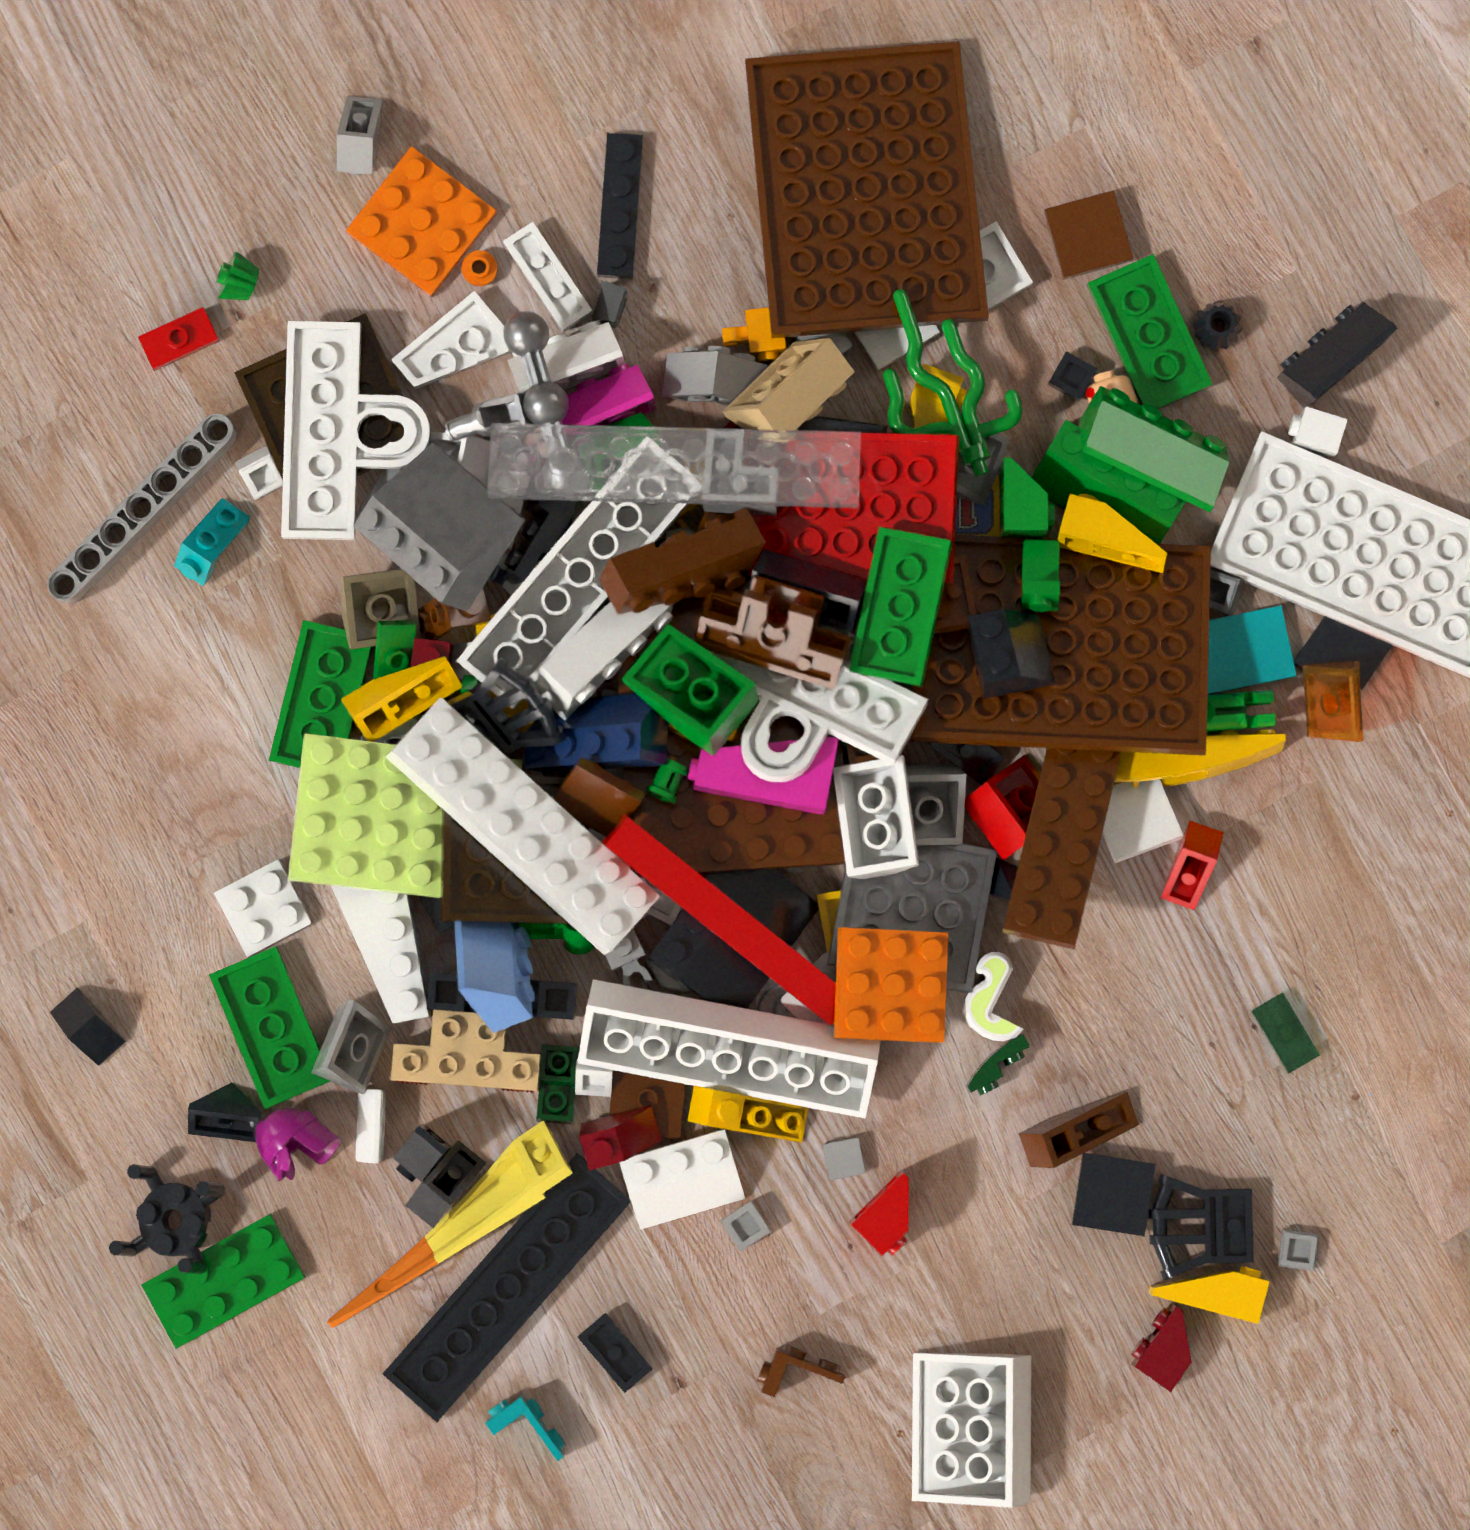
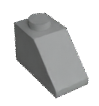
M347 96L337 132V171L348 172L352 175L373 174L378 153L383 99Z

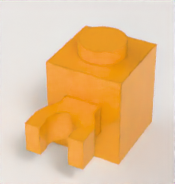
M768 307L745 310L746 326L722 328L723 347L748 343L750 355L758 358L759 363L774 362L786 350L785 337L771 338Z

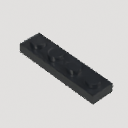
M607 133L597 277L633 279L643 135Z

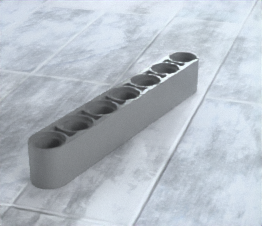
M218 413L206 417L51 573L47 581V588L51 596L64 604H74L81 600L235 444L237 430L230 419ZM217 424H225L228 427L226 437L219 441L212 440L210 436L211 429ZM194 449L201 450V462L196 466H187L185 464L186 454ZM166 475H174L177 479L176 487L170 492H162L159 486L160 481ZM144 500L150 501V513L146 517L137 518L134 514L137 503ZM117 526L124 527L126 535L123 541L117 544L111 543L109 541L110 531ZM90 552H98L100 555L98 566L90 570L85 569L83 564L85 556ZM70 577L74 580L75 584L73 591L68 595H60L58 592L59 582L64 578Z

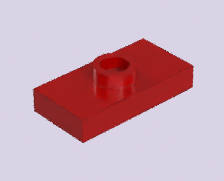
M204 307L138 336L154 371L219 342V338Z

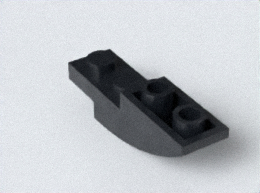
M574 445L569 446L570 452L579 456V449ZM539 479L535 482L528 493V497L531 500L525 509L536 516V518L533 517L528 521L522 531L524 539L519 548H513L505 559L504 565L507 566L505 571L509 572L506 581L512 585L524 582L538 560L541 562L569 529L578 493L572 497L563 498L550 492L543 480Z

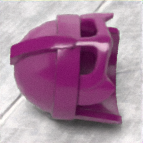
M290 1107L281 1108L272 1112L264 1121L261 1120L256 1125L255 1139L259 1154L267 1166L270 1167L278 1181H282L285 1177L293 1180L295 1166L291 1155L297 1149L316 1163L322 1165L328 1162L341 1143V1139L321 1124L309 1110L302 1111Z

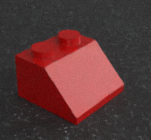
M1025 754L965 798L964 808L1003 860L1020 849L1024 844L1040 774Z
M901 1170L849 1221L881 1256L887 1251L893 1256L908 1241L904 1235L909 1231V1178Z

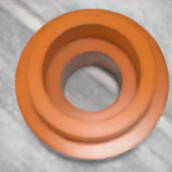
M476 250L464 258L461 269L463 277L469 284L483 287L495 279L498 266L495 258L490 253ZM477 262H483L486 265V270L481 274L473 271V266Z

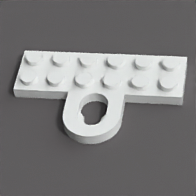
M288 321L281 537L283 539L355 540L357 468L401 469L429 445L431 429L428 418L422 408L413 400L398 395L360 394L362 326L360 322ZM374 415H384L390 421L399 422L404 427V435L399 441L389 442L382 448L376 449L362 444L358 432L362 422Z
M710 652L756 683L760 702L743 731L741 751L747 767L756 776L770 782H786L801 776L810 767L828 734L895 765L928 703V699L889 680L849 672L851 663L849 661L846 663L836 689L833 690ZM781 716L795 717L804 726V735L799 741L790 744L786 751L781 753L773 752L768 747V740L770 738L769 726L775 719Z

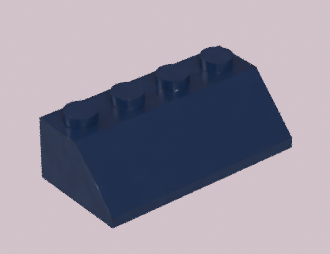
M637 694L594 697L581 704L566 720L552 709L557 725L563 728L566 736L561 743L552 746L525 747L524 769L549 774L570 773L581 757L599 764L604 770L667 765L668 721ZM540 718L535 720L527 731L544 730Z

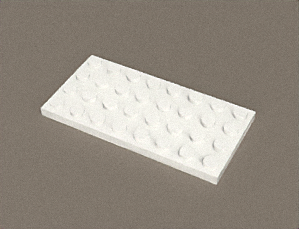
M1261 431L1211 547L1210 568L1241 578L1245 583L1470 678V519Z

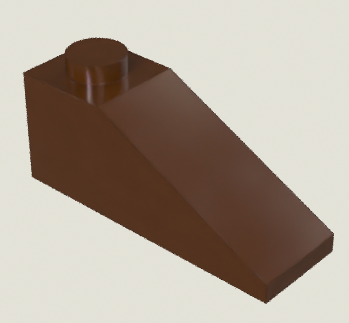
M1123 1091L1046 1119L1018 1134L1030 1167L1056 1168L1138 1126L1139 1123L1128 1092Z

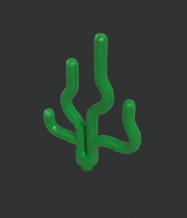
M898 289L894 292L893 299L908 338L909 345L906 355L908 371L916 382L938 394L948 422H934L917 428H910L905 425L902 419L905 403L903 390L896 371L889 368L883 372V379L890 397L887 412L889 426L894 434L958 435L959 454L963 465H971L975 477L988 474L989 471L985 460L990 458L991 455L985 437L1009 430L1017 425L1023 412L1020 396L1016 390L1009 389L1005 393L1008 413L1003 417L979 424L976 407L985 387L984 373L979 363L965 351L954 320L946 319L942 322V329L951 355L956 364L968 373L971 381L970 388L964 397L961 416L955 396L949 385L939 377L929 374L922 367V335L906 291Z

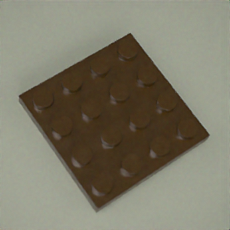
M364 313L347 321L360 322L362 325L360 394L403 396L367 314ZM287 349L234 372L282 479ZM384 415L370 416L360 425L359 439L362 444L369 448H382L389 442L399 441L404 435V427L399 422L390 421ZM357 468V476L372 469Z
M528 776L551 798L566 778ZM442 809L440 921L569 924ZM580 823L585 829L589 831V827Z

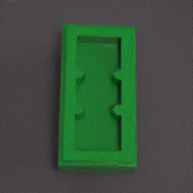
M413 620L378 621L373 680L411 667L416 634V624Z

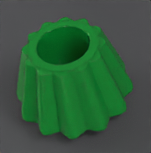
M239 252L233 253L229 263L223 262L216 279V282L221 284L218 298L248 301L254 291L260 269Z

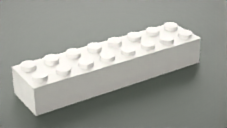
M646 437L456 661L480 682H483L498 659L502 657L508 661L507 665L527 679L532 678L536 683L541 665L584 627L609 599L599 581L609 559L652 542L655 544L700 492L703 484L650 438ZM498 677L490 690L499 696L514 687ZM522 700L510 705V707L515 709Z
M441 697L386 756L390 762L603 955L611 952L660 897Z
M593 979L577 1063L866 1118L881 1040L834 1038V1025L830 1026L829 1024Z

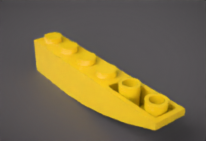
M1231 730L1222 731L1217 734L1218 736H1207L1205 756L1121 752L1114 785L1122 782H1132V787H1138L1141 781L1160 779L1163 787H1169L1212 778L1249 766L1282 752L1286 742V735L1276 734L1274 730H1259L1254 732V735H1239V732Z

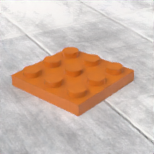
M411 146L345 231L432 298L496 216L497 210Z
M839 927L834 1038L944 1043L948 932Z

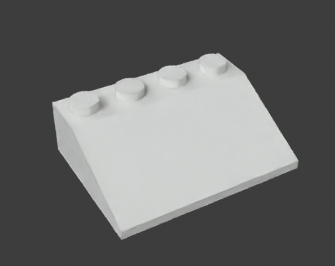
M913 1353L912 1501L1011 1508L1030 1504L1031 1355Z

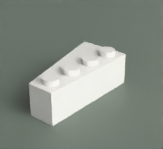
M609 602L541 665L536 681V690L543 698L548 697L553 703L552 709L566 720L581 704L592 696L606 679H610L621 668L622 663L630 654L634 656L645 646L648 641L646 638L654 630L660 632L673 618L671 611L674 604H660L649 607L640 613L632 611L618 615L612 603Z
M331 886L392 1023L432 1017L431 1010L427 1009L428 992L410 895Z

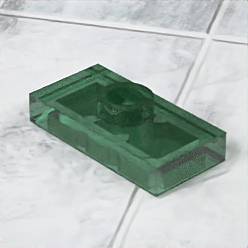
M1283 992L1250 1010L1287 1074L1320 1056Z

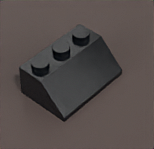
M1364 302L1356 309L1350 304L1334 318L1339 324L1329 332L1322 328L1307 341L1311 347L1305 353L1300 355L1295 351L1280 364L1284 370L1277 378L1303 408L1310 407L1384 344L1398 329L1396 325Z

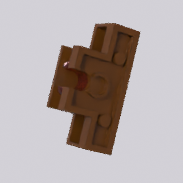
M754 575L750 590L746 589L741 603L712 594L700 616L695 642L707 651L835 690L846 667L852 637L818 627L825 596Z

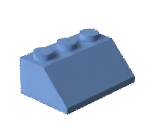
M455 922L458 989L489 1029L495 1033L533 1018L531 1002L535 1000V995L530 985L529 976L533 973V968L528 958L527 949L531 946V942L526 929L519 927L516 923Z

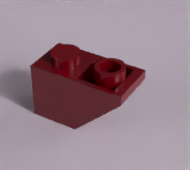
M1173 1304L1169 1310L1165 1307L1160 1310L1152 1322V1326L1156 1329L1148 1340L1142 1337L1131 1353V1356L1135 1358L1131 1364L1169 1392H1172L1192 1363L1183 1311Z

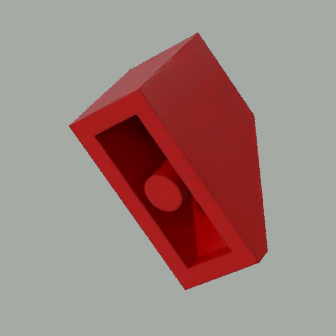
M1189 820L1174 856L1161 893V899L1195 910L1218 860L1224 832Z

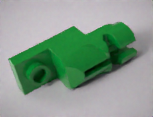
M1273 691L1207 695V734L1230 730L1274 727L1276 722L1275 713L1258 714L1255 716L1248 715L1249 707L1270 705L1271 702H1274Z

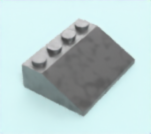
M431 443L371 496L355 522L354 527L440 603L468 611L525 519L437 444Z

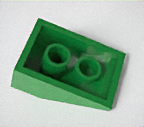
M669 624L665 626L622 678L629 688L683 736L712 756L718 752L759 702L755 682Z

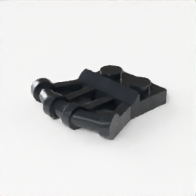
M502 657L498 659L481 685L476 684L473 689L447 701L453 709L504 755L521 747L556 745L561 743L566 737L563 728L557 725L552 711L553 703L548 697L543 698L536 690L537 684L532 678L527 679L509 667L507 665L508 661ZM498 677L514 687L494 699L488 693ZM525 698L531 707L508 718L502 709ZM539 718L544 729L524 732L518 730Z
M1164 1174L1160 1175L1158 1182L1161 1185L1152 1209H1149V1219H1153V1235H1149L1150 1245H1153L1163 1268L1160 1271L1163 1280L1175 1277L1206 1263H1254L1252 1189H1201ZM1175 1189L1203 1199V1208L1168 1209ZM1203 1218L1204 1234L1168 1235L1167 1219ZM1204 1244V1253L1176 1264L1169 1245Z

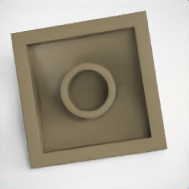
M403 569L341 577V614L349 649L376 646L378 621L413 620L416 624L415 638L421 639L415 580Z

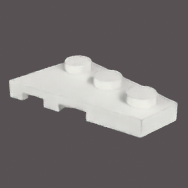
M473 291L391 360L411 385L417 389L512 351L508 349L504 341L503 329L505 326L479 295Z

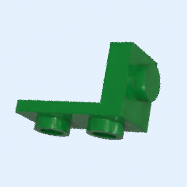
M1024 540L1021 610L1037 612L1058 611L1060 596V543L1058 541Z

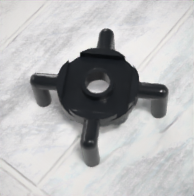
M137 1164L130 1165L127 1170L128 1176L131 1179L145 1180L151 1192L136 1211L141 1235L130 1242H111L109 1245L110 1253L117 1256L133 1257L149 1247L155 1253L163 1256H186L187 1258H182L178 1262V1270L182 1273H205L208 1265L199 1248L205 1242L208 1235L206 1234L208 1222H211L209 1205L224 1196L226 1192L225 1186L221 1183L206 1181L199 1182L196 1189L180 1183L164 1184L154 1167ZM174 1210H178L182 1216L181 1225L176 1230L171 1229L168 1223L169 1215Z

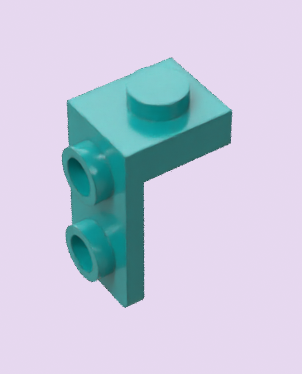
M220 499L182 542L174 567L179 569L188 579L195 580L204 586L212 577L218 558L247 526L250 516L227 500Z
M522 1394L510 1404L505 1398L488 1411L491 1417L485 1424L493 1435L524 1414L555 1459L559 1461L564 1458L565 1453L562 1448L566 1446V1443L554 1427L548 1430L540 1418L545 1416V1414L533 1397L527 1401Z

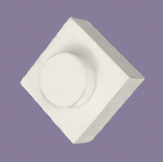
M576 1063L575 1095L611 1097L613 1070Z

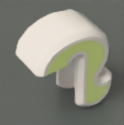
M990 952L978 960L975 973L982 974L984 981L972 987V992L965 995L962 1009L968 1026L980 1036L993 1041L1014 1039L1024 1030L991 1013L1013 970L1009 958L1000 952Z

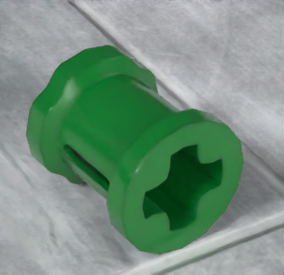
M667 758V765L660 766L652 785H647L645 792L658 800L674 805L677 800L675 794L683 777L688 776L689 769Z

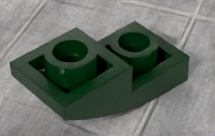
M1024 1034L1009 1040L984 1060L966 1085L970 1093L977 1090L981 1096L999 1087L997 1080L1004 1076L997 1063L1003 1061L1005 1066H1008L1025 1057L1023 1050L1030 1046Z
M542 1044L537 1122L544 1120L545 1123L573 1125L578 1047Z

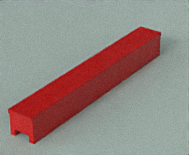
M624 814L620 818L619 824L601 843L827 1024L832 1026L835 1016L836 983Z

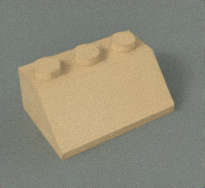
M831 338L793 342L722 412L729 420L764 444H785L797 436L799 433L798 427L805 420L814 418L822 411V404L829 397L839 394L847 386L845 381L855 371Z

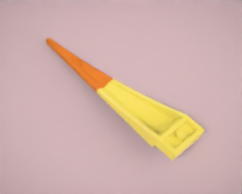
M544 1120L513 1140L495 1163L451 1211L391 1268L327 1321L331 1328L338 1326L545 1199V1191L571 1175L573 1172L551 1129Z

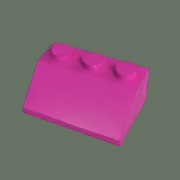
M629 363L620 365L609 371L610 377L598 382L596 378L585 380L576 386L577 391L567 395L569 409L562 420L569 446L577 444L576 437L640 412L644 415L656 410L654 396L638 364L630 367Z

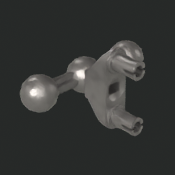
M529 310L520 311L507 320L503 329L504 341L509 350L522 357L530 388L527 389L526 393H516L514 395L494 398L475 405L471 413L447 421L445 423V431L451 441H458L478 433L483 435L485 440L493 441L502 437H522L536 432L541 427L549 454V459H547L542 469L543 482L546 488L553 494L563 498L572 497L584 489L588 481V467L581 457L570 452L562 420L569 409L568 396L562 387L551 382L542 351L549 341V327L545 319L537 313Z

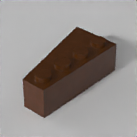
M745 507L735 511V519L721 523L719 518L705 522L704 529L687 536L685 530L675 533L665 540L660 547L656 548L654 542L611 557L599 581L617 614L632 611L640 613L649 607L660 604L672 605L684 598L693 596L701 598L710 594L715 589L726 587L727 590H733L740 587L746 581L749 571L766 543L748 509Z

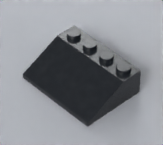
M776 869L709 873L705 878L790 947L793 946L818 911V903ZM684 909L648 958V961L683 984L702 1000L748 1009L770 978Z

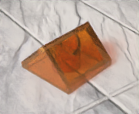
M1360 661L1303 665L1307 737L1353 742L1364 741Z

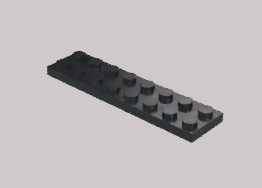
M578 1153L568 1162L573 1173L545 1191L546 1198L523 1213L382 1373L436 1423L631 1203V1200L596 1169L589 1170L587 1161Z

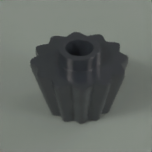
M1218 302L1216 305L1208 303L1204 310L1197 311L1198 318L1193 322V326L1196 328L1194 336L1201 339L1203 347L1210 346L1213 351L1218 350L1220 347L1228 349L1230 343L1238 341V333L1242 331V327L1239 324L1241 316L1234 313L1233 306H1225L1223 302ZM1213 321H1220L1224 326V330L1222 332L1215 331L1211 327V323Z

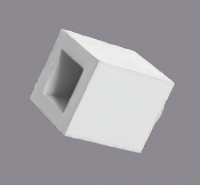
M1305 407L1300 415L1294 414L1288 431V435L1294 436L1291 444L1332 459L1338 453L1348 419Z

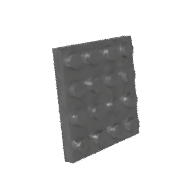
M967 844L917 846L918 866L896 874L867 879L847 877L845 866L827 965L834 967L837 965L839 927L948 932L946 990L966 994L971 993L997 851Z

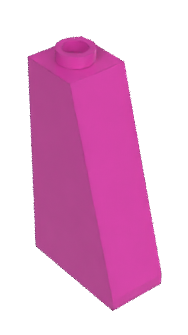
M826 737L810 767L801 776L790 781L770 782L756 776L744 762L741 745L721 747L714 756L701 749L699 759L692 758L688 779L695 781L694 791L823 815L826 809L838 738ZM799 740L768 743V747L773 752L781 753L786 751L790 744Z

